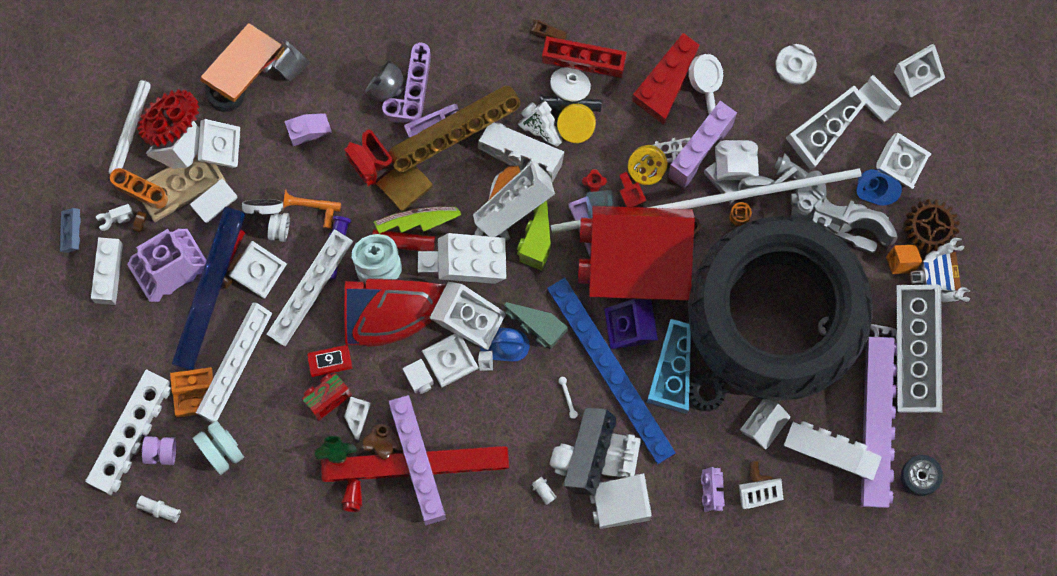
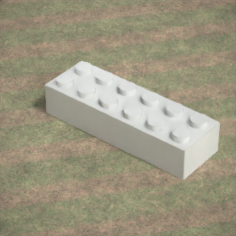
M897 285V383L899 413H942L940 285Z

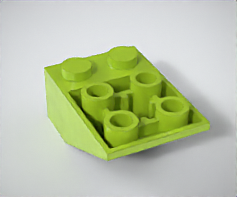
M547 200L534 209V220H529L525 229L526 238H521L517 247L519 262L541 271L550 254L551 244Z

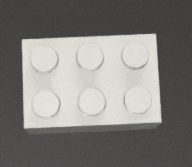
M452 233L438 238L439 279L481 283H498L506 279L505 238Z

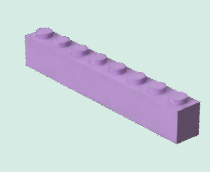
M868 337L866 339L863 444L867 445L866 450L882 456L873 480L862 476L861 507L888 508L889 503L893 502V491H890V482H893L894 471L890 469V461H894V448H891V440L895 438V427H892V419H895L896 408L892 406V398L896 397V385H893V377L897 375V364H893L894 356H897V343H894V338Z

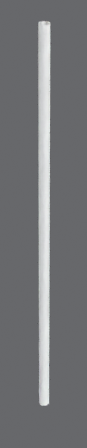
M854 169L647 208L688 209L861 177L860 169ZM580 220L551 225L552 233L579 229Z

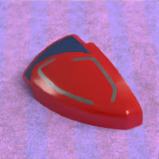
M367 279L365 285V282L345 281V345L381 346L403 340L419 332L433 321L430 319V316L446 284Z

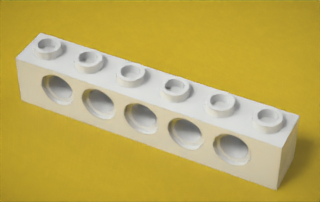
M145 370L85 482L109 495H112L113 491H118L122 482L120 481L122 474H126L132 464L130 460L133 454L136 455L142 445L140 441L143 435L147 436L152 427L150 422L153 417L159 415L162 408L160 404L163 398L167 399L172 390L170 387L171 383L168 380ZM154 391L156 393L155 398L152 401H147V393ZM139 410H145V417L140 420L136 419V413ZM134 428L135 435L132 438H126L127 430ZM119 447H125V454L122 457H116V450ZM115 466L114 474L107 476V467Z

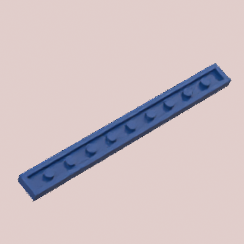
M566 278L548 287V292L657 465L676 454Z

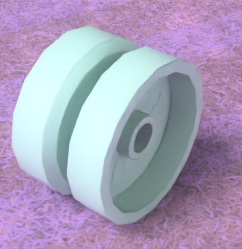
M381 234L369 235L358 241L352 250V260L360 282H365L366 285L367 279H398L402 271V264L397 246L390 237Z
M216 420L208 426V431L213 436V440H210L204 432L198 433L193 437V440L217 472L222 475L229 469V464L223 456L227 455L233 463H237L244 458V455L238 449V444L230 433L224 430Z

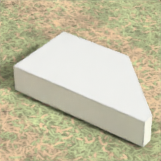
M350 397L344 417L355 439L359 440L371 403Z

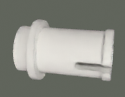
M541 477L532 484L534 487L533 491L536 490L547 505L556 499L557 496L547 485V480Z

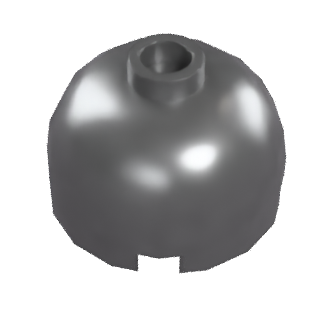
M388 60L379 69L380 72L376 77H373L365 90L367 95L381 102H385L393 97L397 99L403 91L401 87L403 74L396 65Z

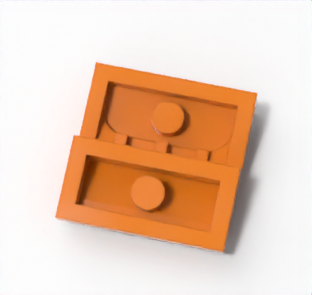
M212 367L170 373L176 418L198 415L196 411L214 378Z

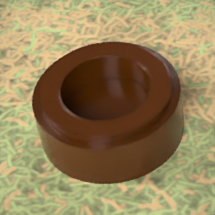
M138 211L133 231L139 233L142 231L147 217L145 212Z

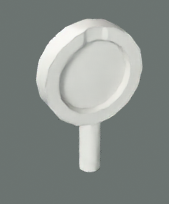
M703 54L692 60L689 67V79L695 90L705 93L708 114H710L716 107L713 92L718 90L722 84L723 69L716 57L711 54Z

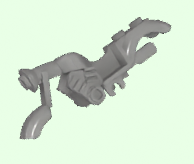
M784 153L782 158L778 157L774 167L778 169L776 175L784 174L774 182V180L767 177L751 176L742 179L738 189L740 191L787 182L791 178L793 180H800L823 174L817 170L807 173L801 167L792 163ZM825 183L797 188L796 193L790 196V217L816 223L824 229L830 230L843 241L851 243L854 248L871 254L875 252L877 247L875 241L859 235L855 237L845 233L856 228L869 230L878 238L880 244L885 247L893 245L898 238L896 230L886 214L867 209L866 206L861 204H854V201H850L848 206H837L829 202L826 198Z

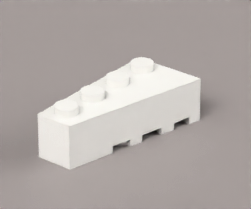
M854 85L786 137L810 170L816 167L867 101Z
M498 122L487 126L478 144V149L511 166L518 165L521 170L534 161L550 176L552 182L563 162L564 151L506 128Z

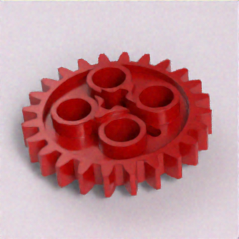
M178 89L174 93L171 90L169 95L164 93L163 98L157 97L156 103L151 102V107L144 109L146 114L140 116L143 120L138 122L140 126L137 129L139 131L138 134L146 144L149 143L151 146L155 144L159 147L162 143L166 146L168 141L173 143L175 137L180 139L181 133H187L186 128L192 127L191 122L197 120L195 116L199 114L197 109L200 108L197 104L198 101L190 92L186 90L181 92ZM164 109L166 110V114L168 115V117H169V118L171 119V121L173 122V126H171V122L169 121V119H168V118L166 117V115L164 114V112H163Z

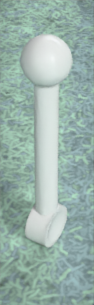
M560 377L558 381L563 387L570 409L569 416L575 419L578 413L574 410L566 386L567 379Z

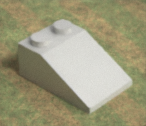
M448 282L430 319L451 332L488 350L506 314L463 284Z

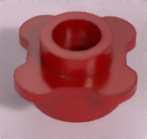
M593 169L587 177L582 179V183L590 188L591 193L596 194L601 186L606 185L607 179L602 177L598 170Z

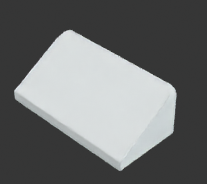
M716 162L705 169L704 174L722 194L739 191L738 185L740 182L738 180L717 181Z

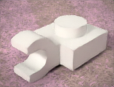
M126 204L109 210V213L98 214L96 218L98 221L106 220L104 225L99 226L101 231H105L110 228L112 222H118L119 224L128 222L134 214L130 205Z

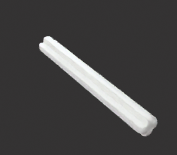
M141 80L138 84L108 171L109 174L117 168H123L151 87L147 81Z

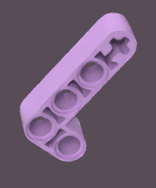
M417 43L412 48L404 100L391 98L387 99L382 105L384 117L388 121L408 124L422 117L431 60L430 49L425 43ZM423 51L422 63H420L418 55ZM420 70L423 72V75L415 77L413 73ZM413 90L421 92L417 97L411 96L410 93ZM389 107H396L397 111L390 114L387 112V109ZM411 109L418 111L415 116L407 115V112Z

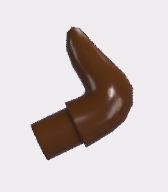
M750 462L749 472L752 482L774 479L767 475L761 476L758 462Z

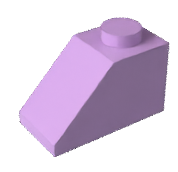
M306 114L285 121L293 146L332 133L326 114Z

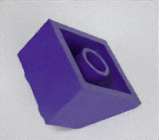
M632 299L605 308L611 349L639 346L658 340L652 300Z

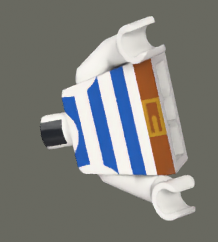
M953 238L950 243L939 246L938 251L933 250L926 255L925 260L921 263V271L910 272L911 283L940 285L941 302H952L959 299L968 302L970 298L963 297V294L970 292V290L964 287L961 288L956 252H953V250L961 251L964 249V246L956 247V242L962 240L961 238Z

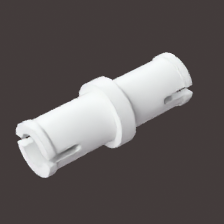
M142 495L137 501L136 508L150 512L154 517L158 518L160 516L174 523L180 517L178 514L181 513V510L164 505L163 501L159 500L157 502Z

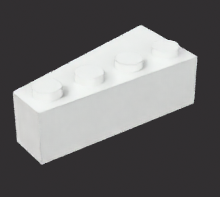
M534 161L530 162L473 214L475 224L489 237H496L502 234L504 230L555 194L550 176Z
M803 421L801 425L792 423L784 446L870 480L874 479L882 456L866 450L867 445L856 441L854 445L848 443V438L838 434L836 438L831 437L830 431L822 428L815 431L813 430L814 425Z

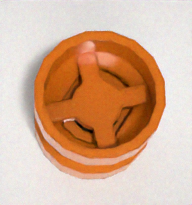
M739 202L732 207L729 217L733 225L739 227L749 222L752 213L750 206Z

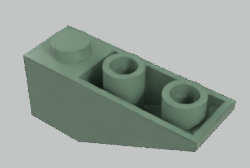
M508 302L504 304L505 314L513 321L517 319L522 323L520 327L528 334L532 332L537 337L536 341L544 348L548 346L552 349L568 330V327L552 313Z

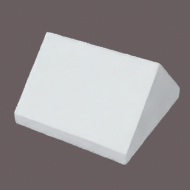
M934 44L898 63L894 71L909 97L915 96L945 78Z

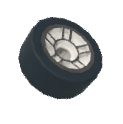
M928 455L912 457L904 464L901 470L903 486L909 493L915 496L932 494L939 488L943 480V471L940 464ZM920 471L926 475L924 479L918 477Z

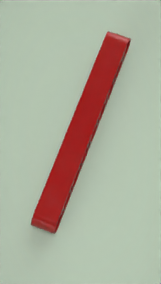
M505 446L426 452L433 475L509 469L508 447ZM404 453L391 454L386 460H383L379 455L347 457L342 463H332L328 459L321 460L322 482L411 476Z

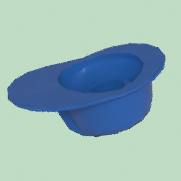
M870 169L862 173L861 177H858L856 193L863 200L884 206L898 200L902 193V186L897 179L882 174L878 170Z
M499 328L489 349L486 350L480 347V350L492 351L493 360L513 362L523 359L528 354L530 345L527 336L522 331L511 328Z

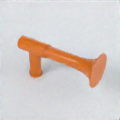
M285 189L283 208L298 205L326 210L323 228L332 229L333 212H340L341 203L298 198L289 195Z

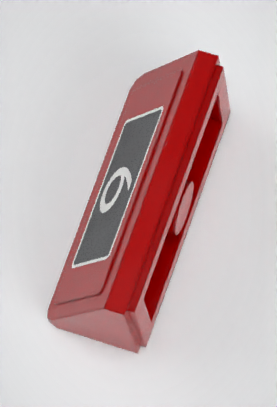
M348 345L307 354L311 377L352 369Z

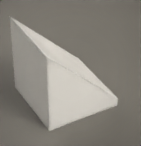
M492 351L479 352L478 363L480 371L493 370Z

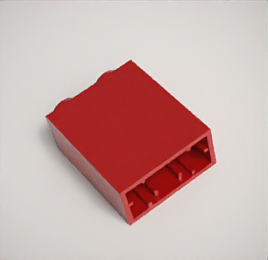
M592 206V218H581L580 243H591L590 259H579L578 284H589L590 297L689 300L692 283L695 221L693 209Z

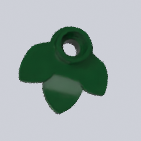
M329 436L324 439L322 447L315 450V458H328L332 463H342L347 459V454L356 452V447L351 443H343L338 436Z

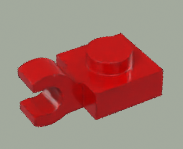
M627 172L620 174L619 176L625 187L620 190L626 206L637 207L646 203L647 200L639 183L632 184Z

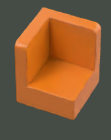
M896 245L886 256L892 274H906L916 271L922 263L916 245Z

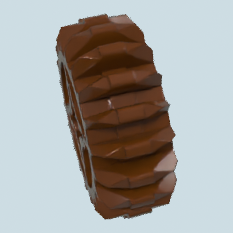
M926 199L925 205L922 201H919L917 203L918 207L913 205L911 207L912 212H907L906 214L909 219L904 220L903 223L907 227L903 231L910 233L906 236V240L913 239L910 245L918 244L919 252L922 248H925V254H929L930 249L938 251L939 246L950 243L953 238H957L955 235L960 232L958 228H955L959 226L960 222L953 221L957 214H950L953 208L945 209L946 203L943 202L941 205H938L937 199L934 200L933 204H931L930 199ZM931 212L929 219L916 220L920 214ZM938 214L944 218L946 224L939 221ZM931 221H932L933 227L935 228V229L932 231V233H931L930 226H929V224H930ZM916 227L925 233V239L919 235ZM947 233L944 239L933 241L935 234Z

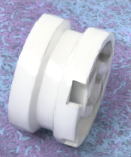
M273 213L274 215L270 216L268 240L279 239L280 242H286L290 225V214Z

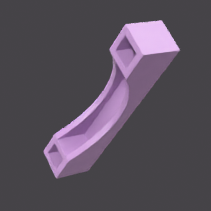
M407 395L389 401L390 409L424 523L429 525L445 520V513L410 397Z

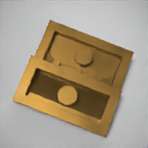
M416 166L404 172H399L394 168L376 183L401 212L405 211L433 187L429 179Z

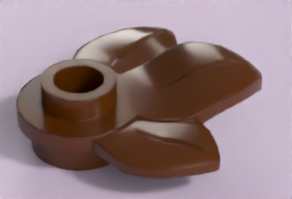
M385 424L375 425L372 428L371 434L367 435L363 440V450H375L383 460H386L393 450L403 452L399 435L392 433L391 428Z

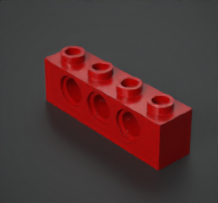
M546 36L542 63L622 78L627 52Z

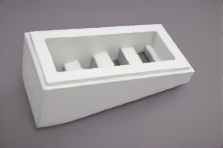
M781 478L739 485L743 509L783 500ZM772 486H776L777 495L772 494ZM765 488H768V496L764 495ZM760 490V497L757 498L756 491ZM749 492H752L751 499H748Z

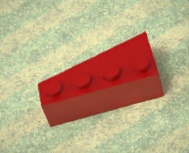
M683 33L633 94L632 101L663 125H665L688 75L691 62L698 53L699 44Z

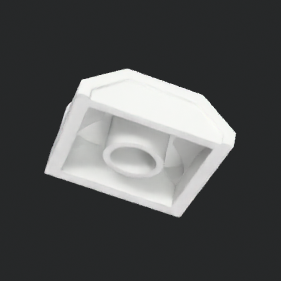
M895 133L887 142L877 161V170L882 174L897 179L904 186L914 189V185L931 153L901 134Z
M724 140L719 142L715 148L717 181L742 180L751 176H759L757 144L749 140Z

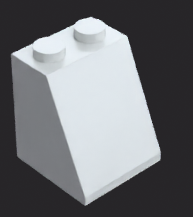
M644 474L600 483L596 495H590L591 504L595 503L596 511L593 512L594 523L599 524L600 529L650 521L652 515Z

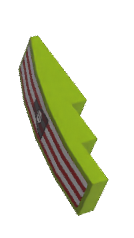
M457 207L419 208L376 220L374 225L379 234L398 226L401 233L420 225L423 231H426L460 216L461 213Z

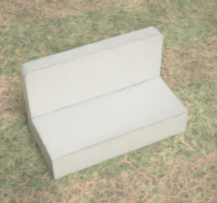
M874 75L858 90L867 101L865 105L883 124L901 106V102Z
M221 179L190 205L205 223H208L237 199V195Z
M763 399L740 430L746 436L756 440L762 448L767 449L790 419V415L778 403Z

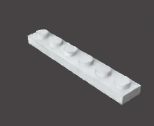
M334 229L268 331V336L284 346L287 345L353 243L351 239Z
M252 303L196 411L198 415L211 423L218 420L272 315L270 311L258 303Z

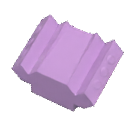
M167 229L136 247L138 252L131 256L127 264L149 302H159L163 294H172L173 291L182 285L194 281L197 274H206L210 266L188 229H177L173 232Z

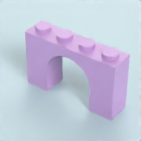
M719 101L672 162L668 177L685 189L696 175L701 161L717 140L722 141L733 127L737 112L722 101Z

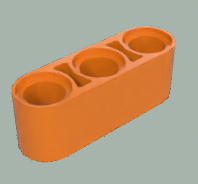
M117 168L111 172L110 181L118 191L157 209L166 206L168 197L160 186L122 168ZM125 176L123 183H116L118 177ZM137 185H144L141 192H134ZM155 194H162V198L159 201L152 200Z

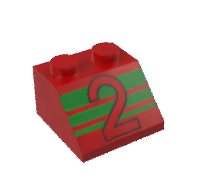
M336 373L326 375L320 380V385L316 388L311 387L304 392L302 400L318 421L352 396L349 388Z

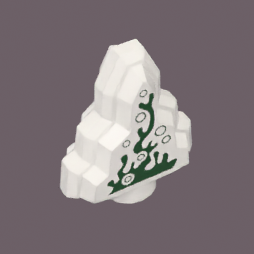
M546 101L537 106L532 102L521 112L524 118L518 122V125L524 131H530L534 136H541L546 142L557 147L563 140L554 125L555 119L551 114L552 109Z

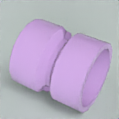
M144 437L142 447V461L144 464H156L160 461L162 465H174L176 458L175 438L163 437L159 440L157 437Z

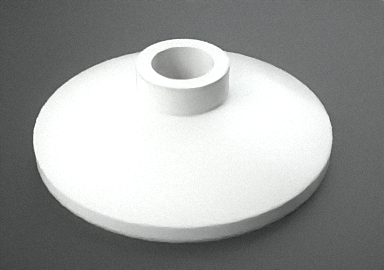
M572 68L558 69L553 73L550 80L553 92L558 97L567 101H580L589 94L591 88L588 77L583 72Z

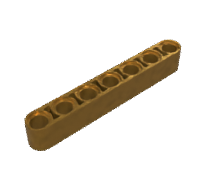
M504 86L392 147L389 154L392 157L394 168L399 172H404L516 111L520 107V99L512 87Z

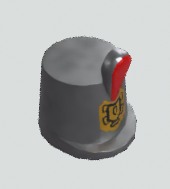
M284 39L282 41L283 48L273 60L262 67V71L266 73L273 67L286 80L291 82L310 62Z

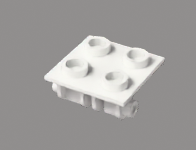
M612 433L611 444L601 474L620 478L634 476L641 438H636L634 435L629 434L624 436Z

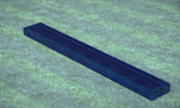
M224 207L172 362L173 365L188 370L194 369L246 214L243 211Z

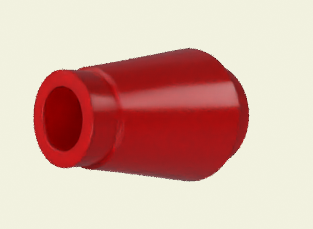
M348 480L341 503L343 510L348 512L360 511V507H362L361 481Z

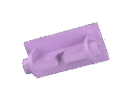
M714 467L704 469L701 475L704 512L712 510L723 511L725 506L724 492H718L716 489L723 488V472H721L720 468Z

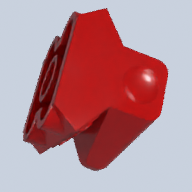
M370 129L362 134V146L349 142L348 147L344 149L348 161L367 186L375 185L377 172L392 163V157Z

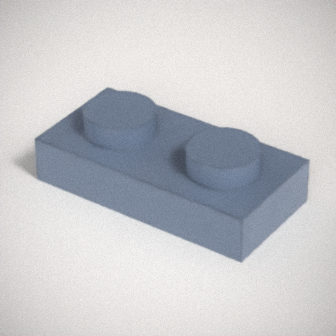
M71 208L61 211L60 252L68 253L79 250L80 209Z

